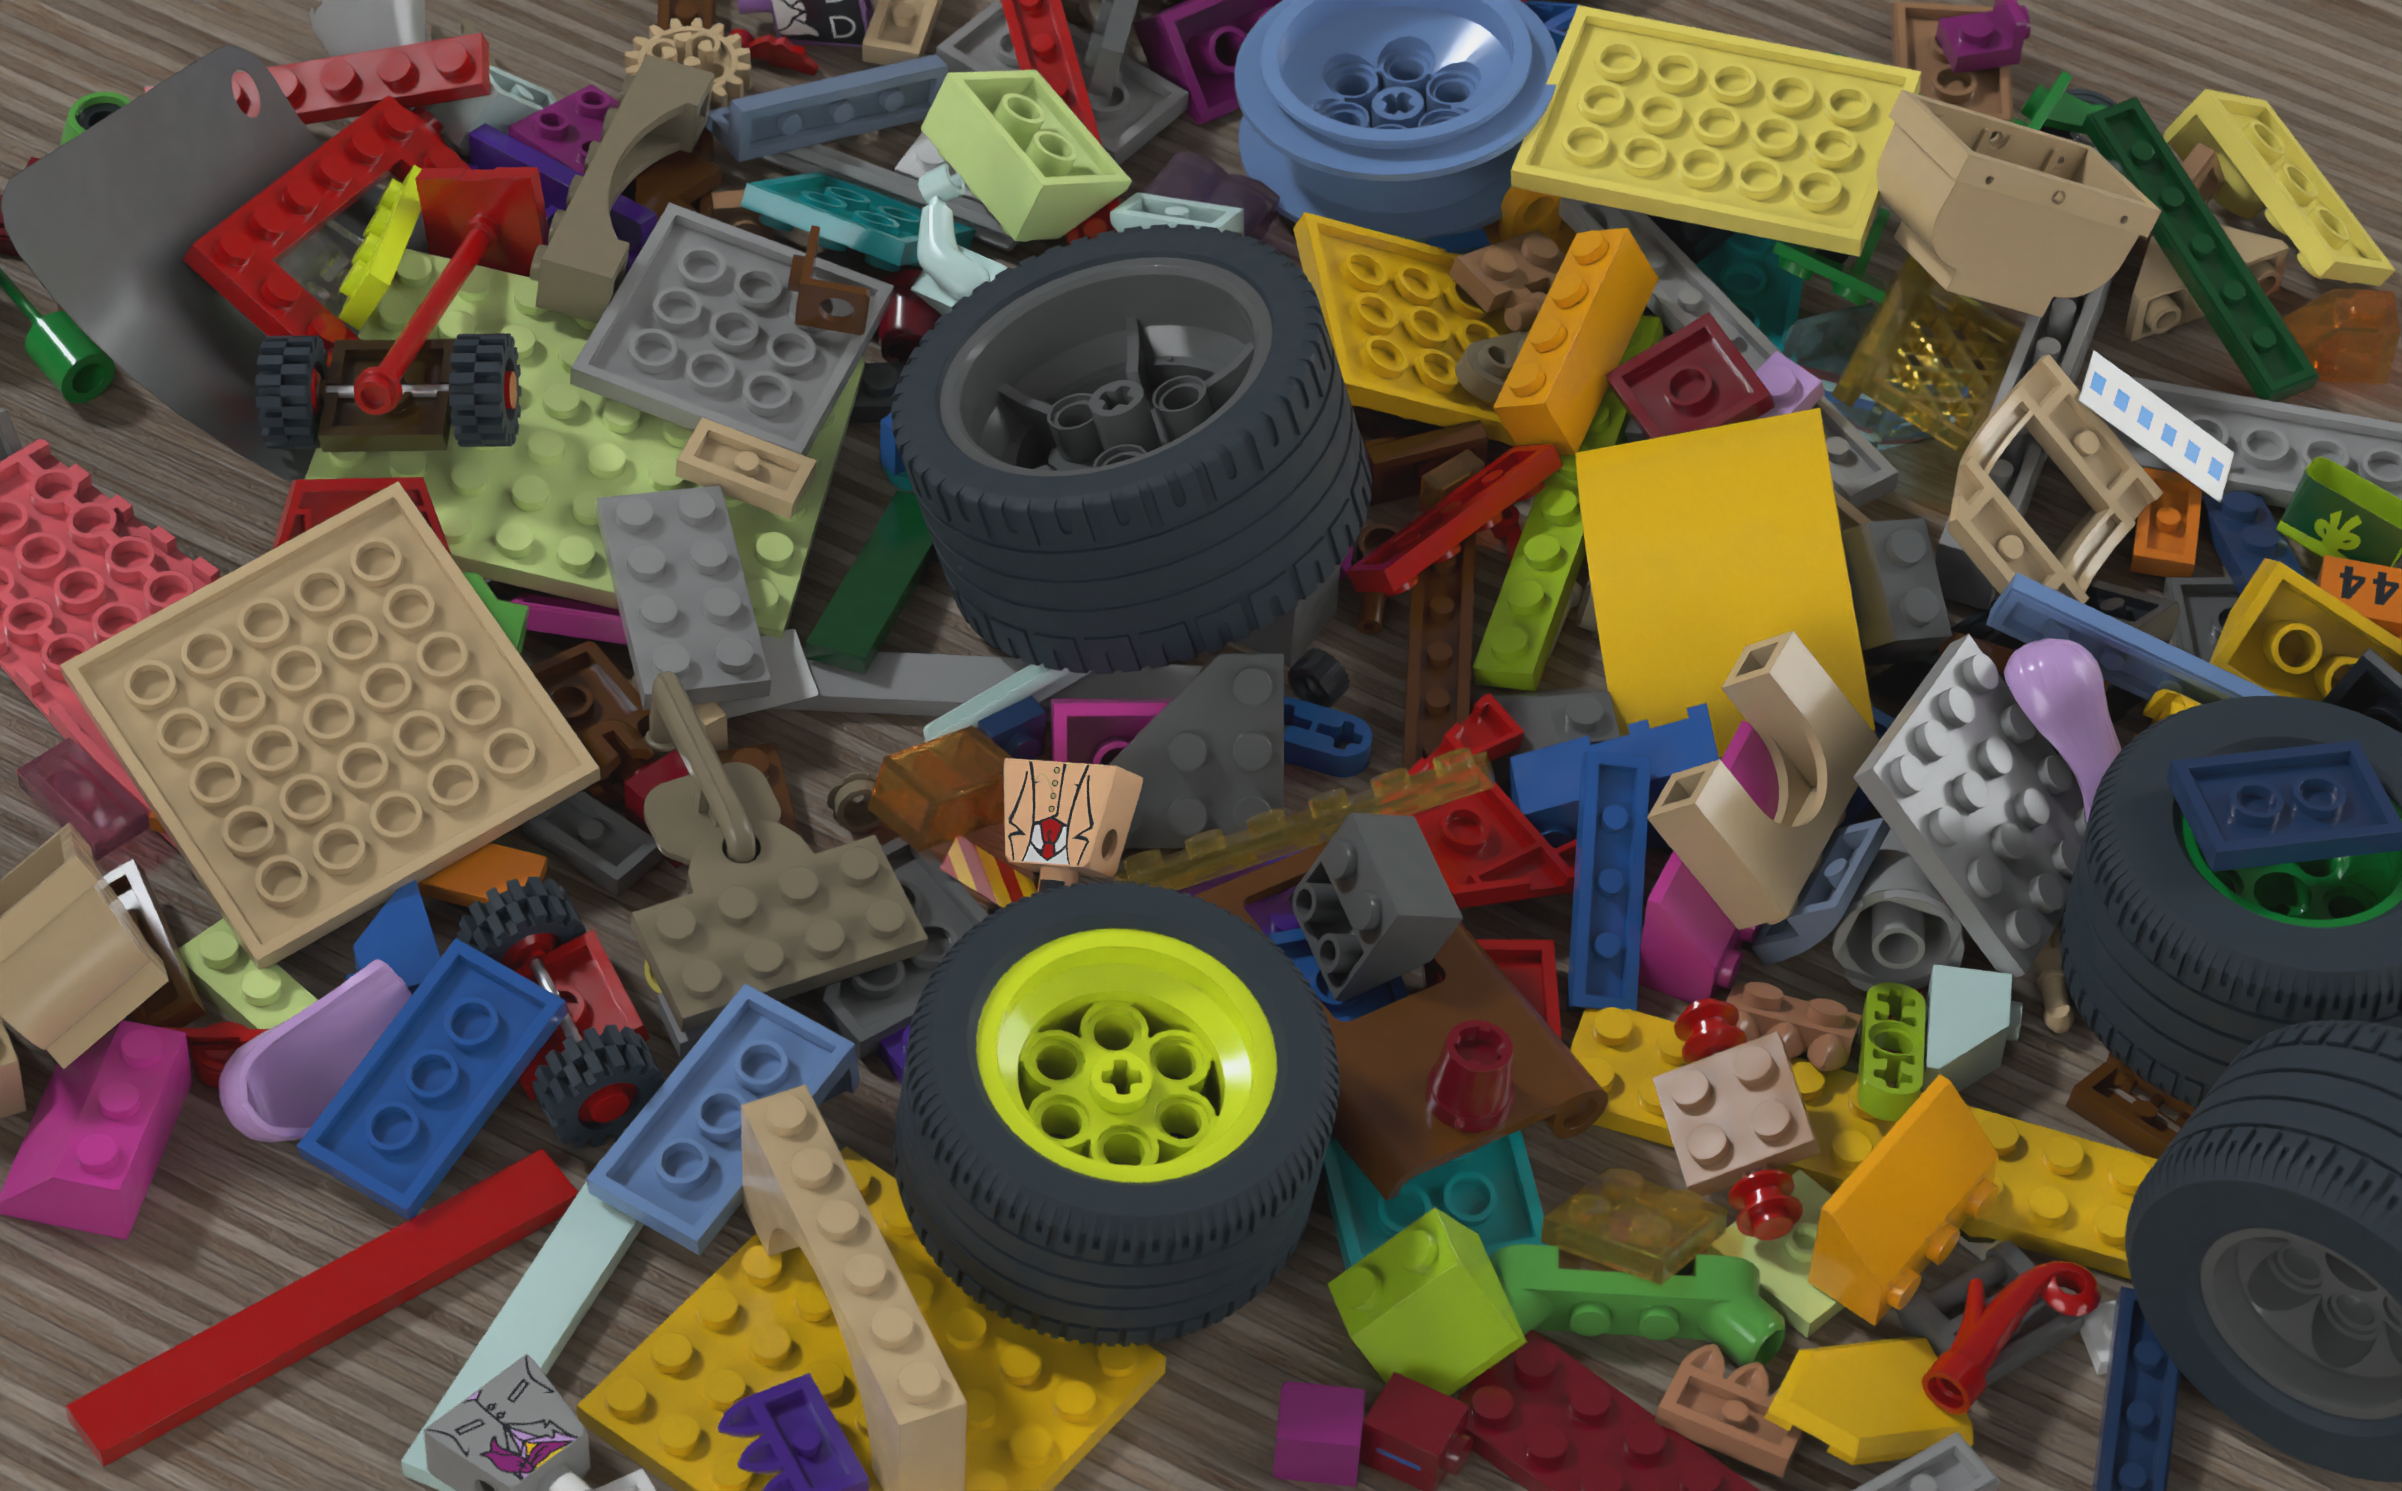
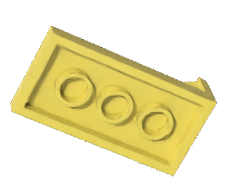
M2205 89L2166 129L2164 140L2173 148L2182 161L2186 159L2198 142L2216 151L2225 182L2212 199L2228 211L2246 219H2254L2266 206L2267 209L2264 211L2265 217L2276 230L2289 236L2300 251L2297 254L2298 261L2312 276L2318 279L2326 278L2345 281L2350 284L2360 283L2381 286L2396 271L2266 100Z

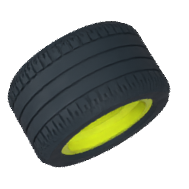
M1099 881V884L1086 882L1085 885L1074 883L1070 887L1066 885L1058 886L1057 889L1049 888L1044 890L1043 893L1036 892L1030 897H1022L1017 902H1011L1005 908H999L994 914L986 916L982 922L975 924L961 939H958L929 977L917 1002L910 1026L893 1138L895 1176L904 1209L915 1234L918 1235L922 1246H925L928 1255L933 1257L935 1264L942 1268L943 1273L947 1277L952 1278V1282L957 1287H962L963 1292L968 1296H973L974 1301L978 1304H985L987 1310L991 1312L997 1311L999 1317L1003 1319L1009 1318L1010 1322L1015 1325L1021 1323L1023 1328L1029 1331L1035 1329L1038 1330V1334L1044 1335L1048 1333L1051 1334V1338L1058 1339V1337H1062L1067 1342H1072L1074 1339L1079 1340V1344L1086 1345V1342H1092L1094 1346H1101L1102 1343H1106L1107 1346L1115 1347V1344H1121L1122 1346H1130L1131 1343H1134L1136 1346L1144 1345L1145 1342L1154 1344L1158 1343L1160 1339L1169 1341L1173 1337L1181 1338L1187 1333H1196L1200 1328L1206 1329L1213 1323H1218L1225 1317L1231 1316L1236 1310L1243 1308L1262 1292L1290 1259L1308 1222L1339 1100L1338 1058L1328 1018L1325 1012H1323L1322 1004L1317 1000V994L1311 989L1308 980L1303 977L1301 970L1295 967L1292 959L1286 957L1285 952L1281 948L1276 947L1275 942L1265 938V934L1260 930H1255L1254 926L1249 922H1243L1242 918L1238 915H1230L1229 910L1217 908V904L1212 902L1205 903V899L1191 897V894L1186 892L1181 894L1177 893L1178 890L1172 888L1167 890L1163 889V886L1158 885L1150 887V884L1146 883L1137 885L1135 882L1123 884L1122 881H1114V883ZM1168 1133L1181 1134L1188 1139H1178L1170 1136ZM1048 1134H1061L1069 1139H1056ZM1111 1163H1121V1164H1125V1165H1117V1164H1111Z

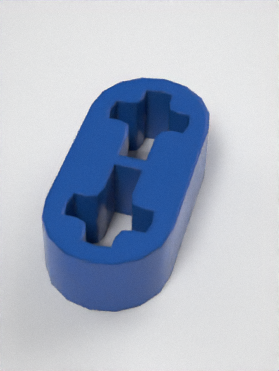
M1284 697V725H1289L1284 731V762L1343 778L1356 776L1367 768L1370 763L1373 734L1370 726L1363 719L1296 698ZM1342 742L1349 743L1345 749H1338Z

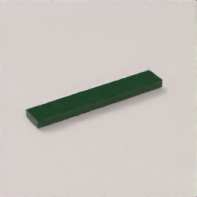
M2133 97L2088 114L2082 127L2099 154L2161 210L2151 230V234L2258 399L2279 402L2314 388L2320 376L2138 98Z

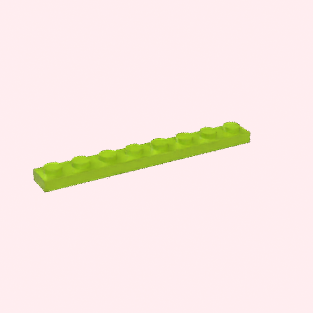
M1641 316L1618 366L1647 350L1651 345L1662 341L1664 331L1661 317ZM1609 386L1578 452L1625 444V431L1630 415ZM1576 455L1559 456L1563 466L1543 480L1545 487L1534 498L1472 667L1476 685L1529 691L1537 690L1586 553L1577 482Z

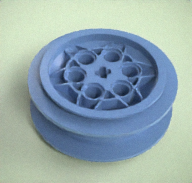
M1283 0L1260 18L1249 31L1236 59L1235 90L1243 113L1239 129V153L1243 170L1259 196L1269 206L1295 223L1298 222L1304 212L1420 243H1427L1429 238L1479 230L1502 218L1501 204L1503 197L1511 187V168L1522 141L1539 122L1554 95L1556 84H1546L1558 56L1554 40L1541 19L1520 0Z

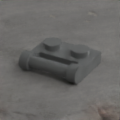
M2003 1241L1990 1248L1986 1252V1259L1926 1294L1915 1292L1903 1309H1896L1898 1318L1910 1335L1927 1338L1933 1351L1940 1356L1943 1352L1948 1351L1953 1343L1964 1313L1951 1321L1944 1315L1966 1303L1968 1284L1972 1279L1980 1278L1984 1282L1985 1292L1998 1283L2007 1286L2020 1274L2035 1267V1265L2013 1242ZM1996 1295L1985 1300V1305L1987 1306ZM2042 1296L2039 1297L2021 1320L1988 1372L1986 1386L2077 1334L2080 1330L2083 1316L2072 1317L2055 1312L2044 1301Z

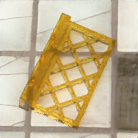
M1908 254L1887 285V293L1882 304L1878 303L1831 396L1852 408L1863 393L1956 452L1964 455L1971 440L1990 414L2022 329L1971 297L1946 291ZM1933 300L1946 307L1948 311H1940ZM1920 327L1929 328L1935 338H1926ZM1952 329L1961 330L1968 341L1958 340ZM1984 332L1988 333L1989 335L1996 338L2002 343L1990 342V340ZM1906 355H1915L1922 366H1912ZM1939 357H1948L1954 368H1945ZM1971 359H1979L1986 370H1977ZM1888 382L1902 383L1908 394H1905ZM1925 385H1934L1941 396H1931ZM1958 387H1967L1973 398H1964ZM1944 415H1953L1960 427L1947 420Z

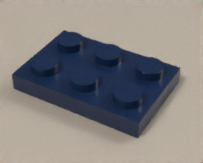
M2358 740L2171 760L2166 780L2212 872L2401 851L2402 822Z

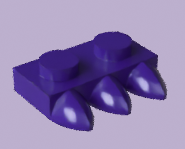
M810 1373L743 1398L726 1411L717 1426L718 1432L738 1438L758 1437L744 1450L737 1464L738 1469L755 1474H778L762 1491H869V1478Z

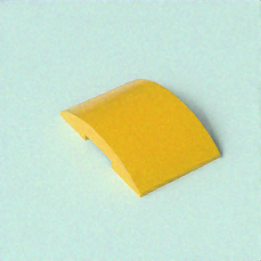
M1820 408L1575 453L1582 525L1607 689L1610 693L1620 737L1630 734L1628 724L1648 719L1650 728L1687 719L1689 718L1687 708L1707 703L1716 748L1721 760L1742 720L1748 722L1721 689L1745 646L1790 631L1795 632L1876 734Z

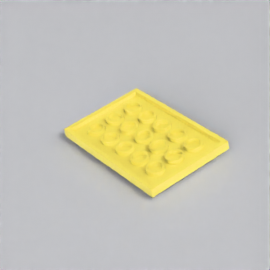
M1578 5L1546 85L1556 84L1554 95L1539 122L1522 141L1511 168V187L1860 257L1881 200L1877 184L1878 164L1895 124L1889 117V114L1901 90L1919 94L1921 71Z

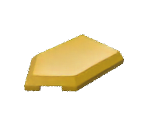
M1919 1336L1799 1350L1764 1417L1787 1431H1790L1792 1425L1829 1444L1826 1452L1850 1465L1911 1458L1955 1432H1958L1970 1447L1974 1444L1973 1424L1968 1414L1956 1415L1948 1413L1937 1407L1925 1394L1922 1387V1378L1937 1360V1356L1927 1338Z

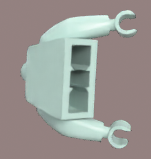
M947 163L925 173L918 180L919 190L928 205L923 207L921 212L917 245V257L923 270L911 288L914 293L942 315L945 312L950 313L952 306L964 296H971L973 289L985 281H993L996 274L1007 269L1003 264L957 245L953 213L946 206V203L962 196L965 193V184L958 173L952 176L949 175Z

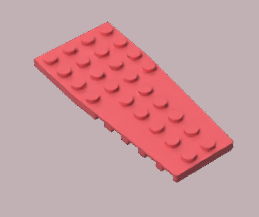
M38 439L0 461V667L93 772L150 824L149 816L152 810L63 678L60 665L221 578L220 570L201 556L194 561L177 549L176 537L160 525L153 530L134 517L132 504L118 494L111 499L92 485L89 472L77 463L70 468L51 455L50 445L46 440ZM159 832L168 842H170L176 848L168 834Z

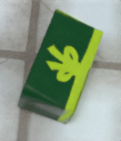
M2315 457L2306 467L2276 530L2321 557L2327 555L2395 568L2402 557V499L2328 458Z

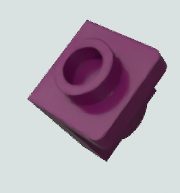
M1995 0L1993 11L1940 18L1938 20L1936 37L1954 74L2016 65L2020 63L2023 41L2030 36V17L2026 7L2019 5L2017 0Z

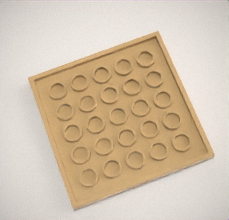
M399 482L390 485L60 665L63 678L255 967L259 970L274 965L389 900L398 888L414 880L417 883L421 882L601 780L600 768Z

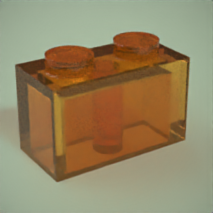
M973 725L885 756L867 809L919 852L948 841L952 842L958 836H964L1005 821L1004 762L1005 758L1012 757Z

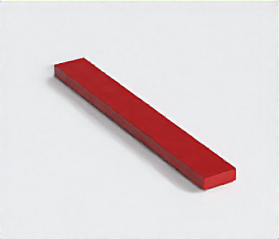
M540 1149L65 1405L67 1418L100 1464L105 1467L563 1217L579 1192L547 1153Z

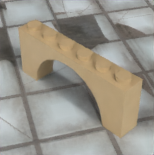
M806 1084L741 1105L743 1206L768 1257L800 1246L825 1291L855 1373L867 1422L872 1470L882 1490L965 1491L967 1403Z

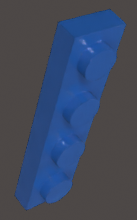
M1587 750L1581 757L1566 1011L1584 1012L1585 1008L1604 1009L1608 1007L1637 1011L1651 757Z

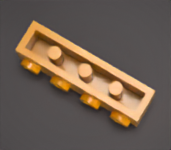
M1628 227L1599 231L1591 230L1576 234L1493 406L1494 411L1517 446L1554 444L1559 456L1575 455L1579 451L1609 385L1605 374L1618 367L1659 280Z

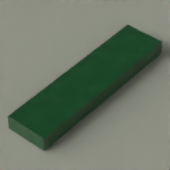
M898 490L807 639L806 659L862 674L867 672L937 553L915 495Z

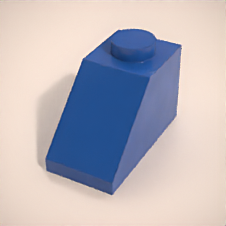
M416 880L398 888L353 945L356 973L375 959H379L387 963L398 977L405 981L408 985V990L412 994L441 958ZM356 973L345 975V981H347Z

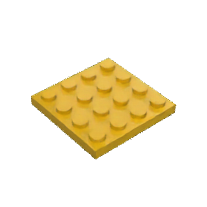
M1304 212L1293 228L1301 265L1319 300L1351 405L1444 428L1480 420L1489 436L1488 439L1500 441L1510 446H1517L1494 411L1493 406L1495 403L1479 399L1468 392L1459 382L1455 373V367L1471 343L1526 330V328L1517 331L1509 329L1504 320L1506 311L1504 307L1487 313L1449 276L1456 257L1461 255L1446 252V249Z

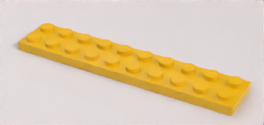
M1615 1007L1604 1009L1585 1008L1570 1051L1608 1094L1607 1106L1593 1125L1674 1148L1652 1078L1688 1065L1682 1057V1047L1685 1042L1679 1040L1674 1032L1675 1022L1631 1009L1622 1010ZM1799 1057L1790 1058L1821 1153L1776 1170L1785 1171L1792 1176L1800 1169L1829 1193L1834 1194L1897 1121L1875 1118L1860 1107L1857 1101L1858 1074L1842 1069L1821 1071L1809 1060ZM1886 1082V1086L1891 1088L1895 1087L1894 1084ZM1968 1106L1999 1154L1993 1181L1994 1184L1999 1186V1191L1991 1207L1982 1218L1975 1220L1969 1217L1960 1229L2002 1242L2008 1240L2023 1249L2131 1279L2125 1248L2127 1217L2139 1185L2158 1159Z

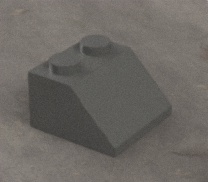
M1925 518L1867 522L1841 531L1865 666L1919 662L1952 637Z

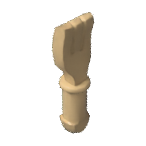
M2057 925L2031 967L2039 975L2037 986L2042 992L2045 1009L2043 1013L2044 1022L2050 1030L2062 1034L2072 1027L2075 1021V1012L2070 1005L2067 981L2065 980L2060 951L2061 925Z

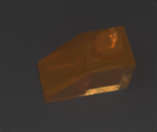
M2333 289L2282 318L2320 376L2318 381L2387 384L2400 336L2394 291Z

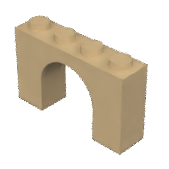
M1794 631L1745 646L1721 688L1761 737L1772 757L1779 785V801L1775 819L1769 818L1757 806L1720 759L1672 774L1647 817L1738 930L1766 922L1770 925L1779 923L1796 909L1799 902L1797 897L1809 875L1820 865L1823 858L1821 853L1834 829L1840 826L1846 817L1845 809L1859 786L1853 777L1880 741Z

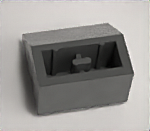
M1350 813L1288 898L1334 1001L1352 999L1430 962L1463 919L1424 835L1413 816Z

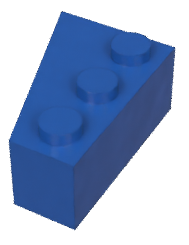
M1707 703L1687 708L1689 716L1687 719L1650 728L1648 719L1628 724L1629 735L1591 745L1588 735L1512 756L1509 763L1506 795L1553 848H1558L1577 839L1582 755L1587 750L1647 756L1651 757L1649 815L1672 774L1719 760ZM1648 820L1646 849L1671 848Z

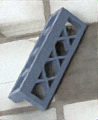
M935 54L731 100V106L709 110L708 121L705 127L738 162L924 120L947 75L948 65Z

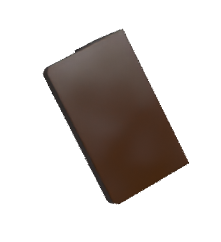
M1480 420L1446 428L1435 425L1365 442V450L1372 475L1370 506L1464 484L1483 470L1486 465L1489 436Z

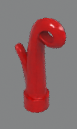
M2052 1261L2040 1264L2020 1274L2001 1290L1987 1306L1985 1305L1984 1282L1980 1278L1972 1279L1968 1284L1963 1319L1953 1343L1948 1351L1940 1354L1922 1378V1387L1927 1397L1937 1407L1948 1413L1956 1415L1966 1413L1985 1390L1988 1372L2021 1320L2039 1297L2042 1296L2044 1301L2055 1312L2065 1316L2078 1317L2087 1315L2098 1307L2102 1299L2101 1287L2094 1274L2086 1267L2075 1262ZM2060 1287L2071 1289L2076 1294H2067L2064 1291H2062Z

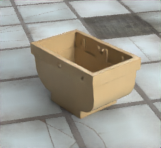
M1901 90L1889 114V117L1895 124L1878 164L1877 184L1879 193L1884 203L1902 220L1894 239L1946 291L2043 317L2053 297H2078L2090 293L2105 284L2121 267L2139 235L2149 236L2161 213V210L2091 146L1905 90ZM1997 131L1996 136L1990 140L1992 133Z
M69 822L0 879V1016L31 1043L42 1050H47L56 1062L65 1069L169 981L163 960L146 942L138 926L96 867L90 845Z

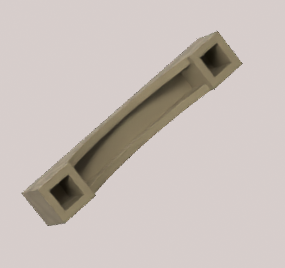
M646 54L636 76L626 75L620 91L619 109L609 108L602 128V142L592 141L585 160L584 176L576 174L571 182L566 201L567 210L557 209L549 230V245L539 244L534 254L530 279L538 281L535 307L598 324L625 278L630 243L618 240L610 218L611 209L628 184L650 165L679 150L692 153L708 121L714 80L713 72Z

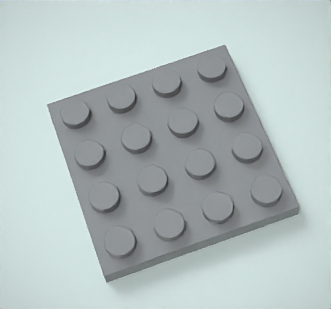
M669 202L571 367L570 384L691 430H695L700 419L703 417L807 456L892 302L894 286L816 257L813 279L863 287L871 291L865 333L863 335H854L796 325L795 316L799 292L788 291V282L793 255L805 256L806 253ZM838 298L826 299L820 303L821 308L825 312L834 316H848L855 311L850 303Z
M1968 634L1948 645L1853 778L1997 972L2012 974L2013 980L2026 974L2062 919L2087 821L2083 795L2077 780L2072 775L2070 767L2029 720L2008 686L1999 676L1993 661L1983 654Z

